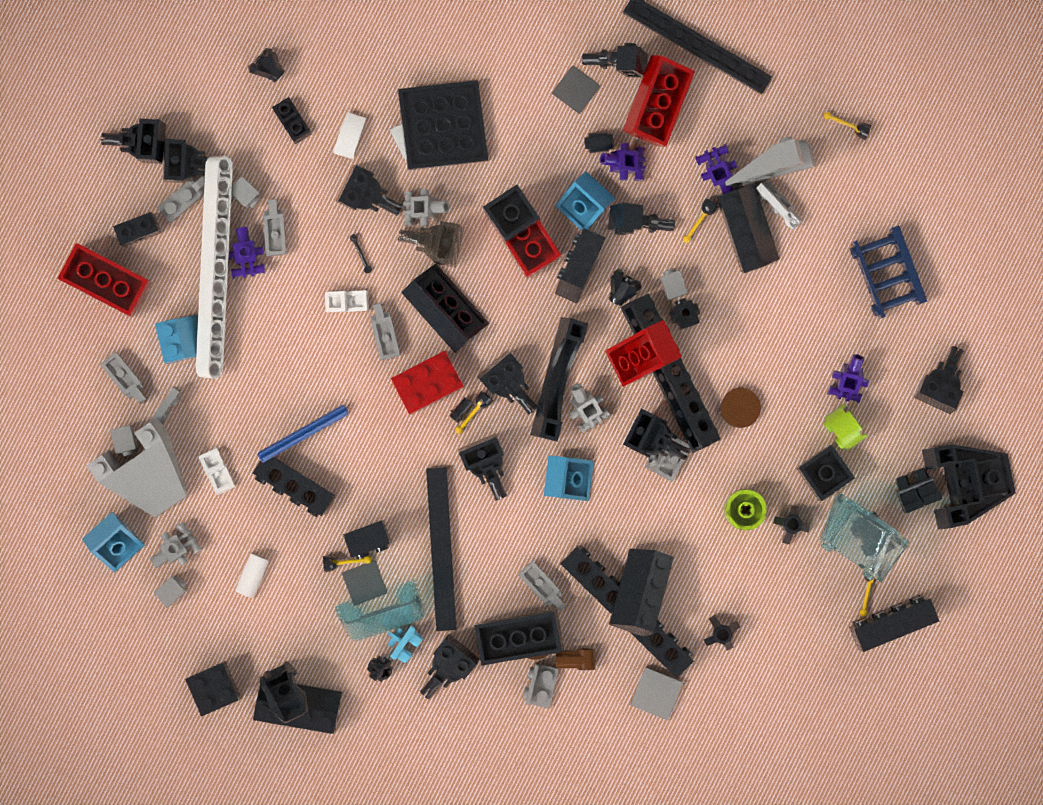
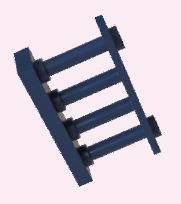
M899 225L889 229L890 233L887 237L860 247L858 241L851 243L850 253L853 259H857L873 302L871 305L872 312L879 319L886 317L884 314L885 310L912 301L916 302V305L927 302ZM889 244L895 246L897 252L894 256L866 265L862 254ZM896 263L902 264L904 271L901 275L873 284L870 276L871 272ZM903 282L909 283L911 290L908 294L880 303L877 295L878 291Z

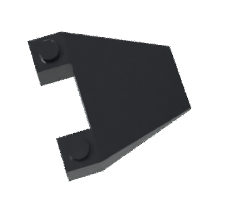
M953 444L922 450L926 470L944 467L951 506L934 510L938 530L968 525L1016 493L1008 453Z

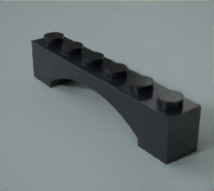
M560 318L530 435L558 442L563 423L561 422V410L567 378L575 355L581 343H584L588 323L572 318Z

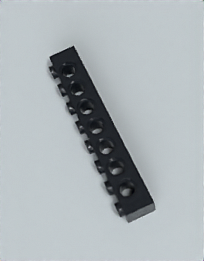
M649 293L620 307L633 334L663 320ZM682 357L654 371L653 375L692 453L721 440L718 430L714 426L709 412L705 408L700 394L696 390L691 376L682 362Z
M576 546L560 564L612 614L615 602L608 600V593L613 590L618 592L620 582L613 575L608 577L603 572L606 568L598 561L594 563L589 558L591 554L583 546L580 549ZM580 563H589L590 570L587 573H581L578 569ZM597 576H601L605 580L604 585L600 588L593 585V580ZM657 620L654 633L647 638L631 633L676 678L694 662L691 659L693 654L685 646L681 649L676 644L679 640L671 632L666 634L662 630L664 625L659 620ZM657 633L661 634L663 637L662 642L658 645L653 644L652 636ZM669 648L677 650V656L674 659H669L666 656Z

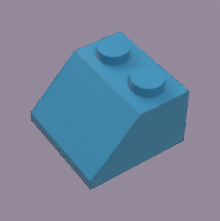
M585 171L556 203L555 207L582 231L583 228L588 230L616 198Z
M198 315L155 323L165 364L196 358Z
M548 455L544 496L589 501L594 461Z
M113 512L82 538L90 552L114 573L145 546L127 524Z

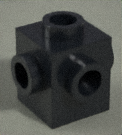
M686 298L675 301V306L671 307L672 311L669 313L673 324L677 323L679 331L700 323L697 316L700 315L697 303L693 304L692 300L687 301ZM682 310H686L688 316H683Z

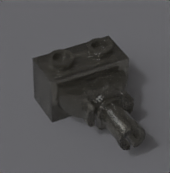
M440 221V225L430 228L421 227V232L400 229L399 234L402 236L398 235V242L417 245L416 250L424 252L435 264L456 268L464 228L460 224Z

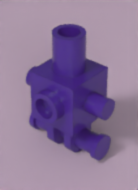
M621 143L620 150L612 151L611 154L602 153L600 163L610 166V172L620 173V180L626 181L628 180V174L635 173L634 181H644L643 171H646V166H643V163L646 162L644 157L645 147H635L636 151L629 150V143Z
M726 144L719 148L713 147L711 152L706 150L704 154L695 156L698 166L706 162L707 172L701 174L703 181L711 179L714 187L720 186L722 193L734 189L732 186H726L725 181L733 176L731 170L738 167L735 160L727 162L725 155H723L729 153Z
M248 227L236 228L238 243L233 244L234 251H229L228 260L235 259L236 264L241 265V268L231 269L232 278L240 276L247 278L249 274L252 277L259 273L265 274L264 263L254 266V263L258 262L257 255L264 254L263 246L256 247L255 242L250 241Z
M854 354L850 364L844 363L841 371H833L832 378L837 379L838 388L830 385L827 395H835L840 400L844 397L847 402L852 400L860 403L862 394H858L860 386L867 388L869 385V380L864 379L863 368H861L865 360L863 356Z

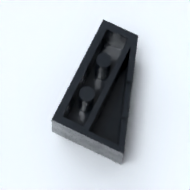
M583 228L581 234H576L572 243L575 245L573 251H568L564 260L568 262L566 268L561 267L557 279H560L555 291L556 295L577 304L606 239L605 237Z

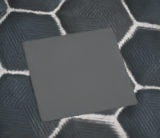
M571 66L552 94L580 114L600 88V85L576 67Z
M375 561L342 573L354 606L387 594Z

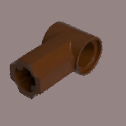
M596 649L563 650L560 653H556V668L596 670Z

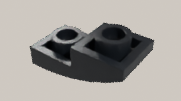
M289 97L272 107L295 144L312 134Z

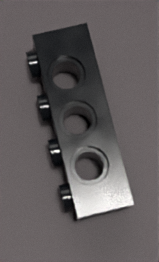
M275 457L265 462L259 461L253 471V474L256 475L255 480L263 485L269 483L274 486L272 488L274 492L281 496L284 493L290 496L289 501L299 507L301 504L308 507L307 512L315 517L318 515L323 516L336 496ZM275 469L281 472V478L278 481L271 479V472ZM291 480L297 481L299 485L295 492H291L288 489V483ZM308 491H313L316 495V499L312 503L307 502L305 499V494Z

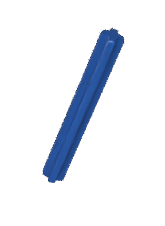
M341 405L259 451L257 454L261 462L273 458L347 416V408Z

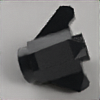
M265 48L255 59V63L252 62L248 66L249 73L265 77L274 83L285 72L279 63L276 52H273L270 48Z
M617 269L611 276V292L608 299L616 305L623 306L627 300L637 295V291L641 289V282L625 275L621 269Z
M791 505L790 513L786 517L775 516L773 524L780 525L785 532L782 543L790 544L793 535L799 531L809 533L810 525L804 524L798 516L799 507Z
M716 615L708 618L714 628L712 635L704 639L705 644L709 646L719 643L723 644L727 651L734 647L731 643L732 634L741 627L736 620L727 626L720 624Z

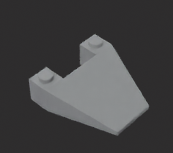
M791 136L779 139L780 143L774 144L725 181L726 186L738 187L816 167L811 143L792 139Z
M158 418L134 433L145 448V451L123 466L119 464L110 450L86 465L98 483L153 517H157L188 496L169 433Z

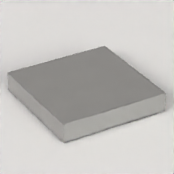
M645 667L630 705L669 720L683 682Z

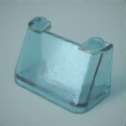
M840 492L833 501L820 537L822 548L829 553L832 550L837 551L864 570L862 574L871 581L875 578L879 582L883 581L910 544L905 537L888 523Z
M416 580L405 582V584L398 588L396 593L398 604L363 615L361 608H356L355 605L348 603V601L336 605L337 616L348 637L358 641L421 620L425 615V607Z

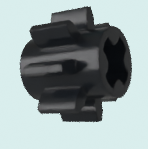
M379 655L377 658L371 659L367 668L370 672L369 677L374 681L378 680L380 682L388 679L393 669L389 665L391 661Z

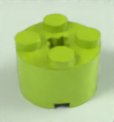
M842 404L824 417L826 421L823 424L829 433L834 431L838 437L835 441L842 450L844 448L850 450L868 436L866 433L863 435L860 433L863 430L850 411H844V408L847 406Z
M737 490L727 498L724 505V514L729 524L740 530H752L759 527L765 520L766 503L763 497L753 490ZM742 505H749L750 508L748 509V515L746 513L741 514Z

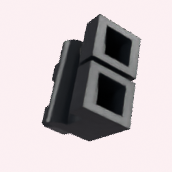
M925 468L913 471L917 481L910 484L907 475L895 479L898 488L896 493L902 510L906 514L943 499L937 490L933 477H929Z

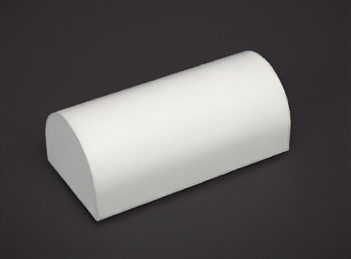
M250 553L235 591L244 596L254 598L270 560Z

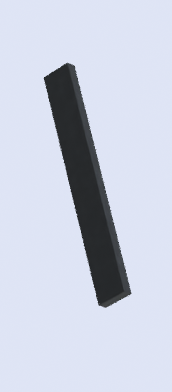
M630 0L623 11L624 15L762 95L772 78L769 74L643 0Z
M447 467L426 469L436 631L457 630Z

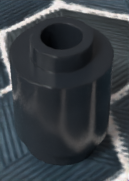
M588 133V137H584L585 150L589 149V153L609 152V150L614 149L613 133Z

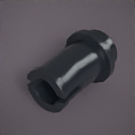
M463 397L456 408L450 410L449 416L459 423L463 421L462 418L474 404L466 397Z

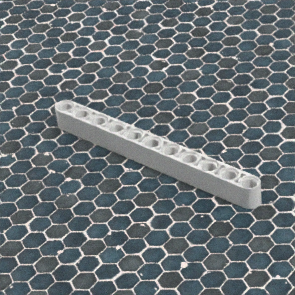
M211 156L207 159L205 165L196 373L199 377L211 379L219 378L223 372L233 170L232 161L227 156Z

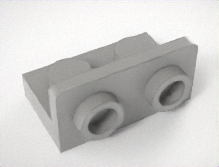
M669 436L671 440L685 447L690 448L689 445L683 442L682 440L678 438L674 439ZM664 449L662 451L668 454L667 457L650 455L646 468L673 482L684 460Z
M535 663L534 667H530L527 677L531 679L529 687L525 686L523 699H526V704L550 708L559 668Z

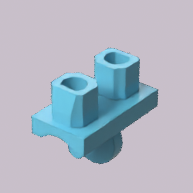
M410 626L403 638L400 637L404 631L401 628H398L395 633L391 631L387 633L391 637L388 642L389 646L393 647L396 641L399 642L390 656L392 659L395 660L397 658L407 663L412 653L404 648L406 643L410 642L416 647L419 646L423 637L415 631L416 628L414 626Z

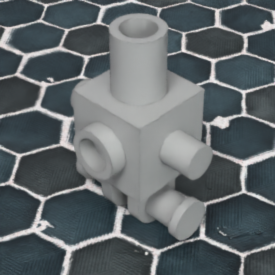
M421 189L420 197H413L414 192H404L405 202H403V206L406 207V211H403V215H405L404 225L413 226V218L420 219V226H428V219H438V213H447L449 211V202L447 200L439 201V198L430 197L429 189Z
M580 383L571 387L570 390L574 399L570 401L575 410L571 411L569 415L573 420L580 417L584 421V423L578 425L582 433H585L589 428L594 429L596 423L600 425L603 423L602 420L611 416L606 408L601 411L598 405L604 401L601 394L593 397L588 390L585 391Z
M185 522L176 527L182 536L176 534L171 537L168 532L161 535V538L164 540V543L159 546L161 551L150 558L156 568L168 560L170 563L178 560L181 566L187 563L188 560L184 555L190 551L188 546L193 549L194 554L203 549L197 542L198 538H193L191 535L193 531L191 529L188 530Z

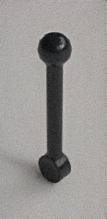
M352 234L350 240L354 243L362 260L364 272L369 274L372 268L366 262L357 242V235Z

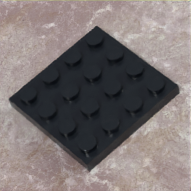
M478 80L397 90L407 170L488 162Z

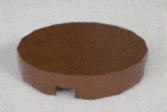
M736 388L725 394L721 401L720 411L726 423L736 428H744L756 422L760 416L761 404L757 395L751 390Z

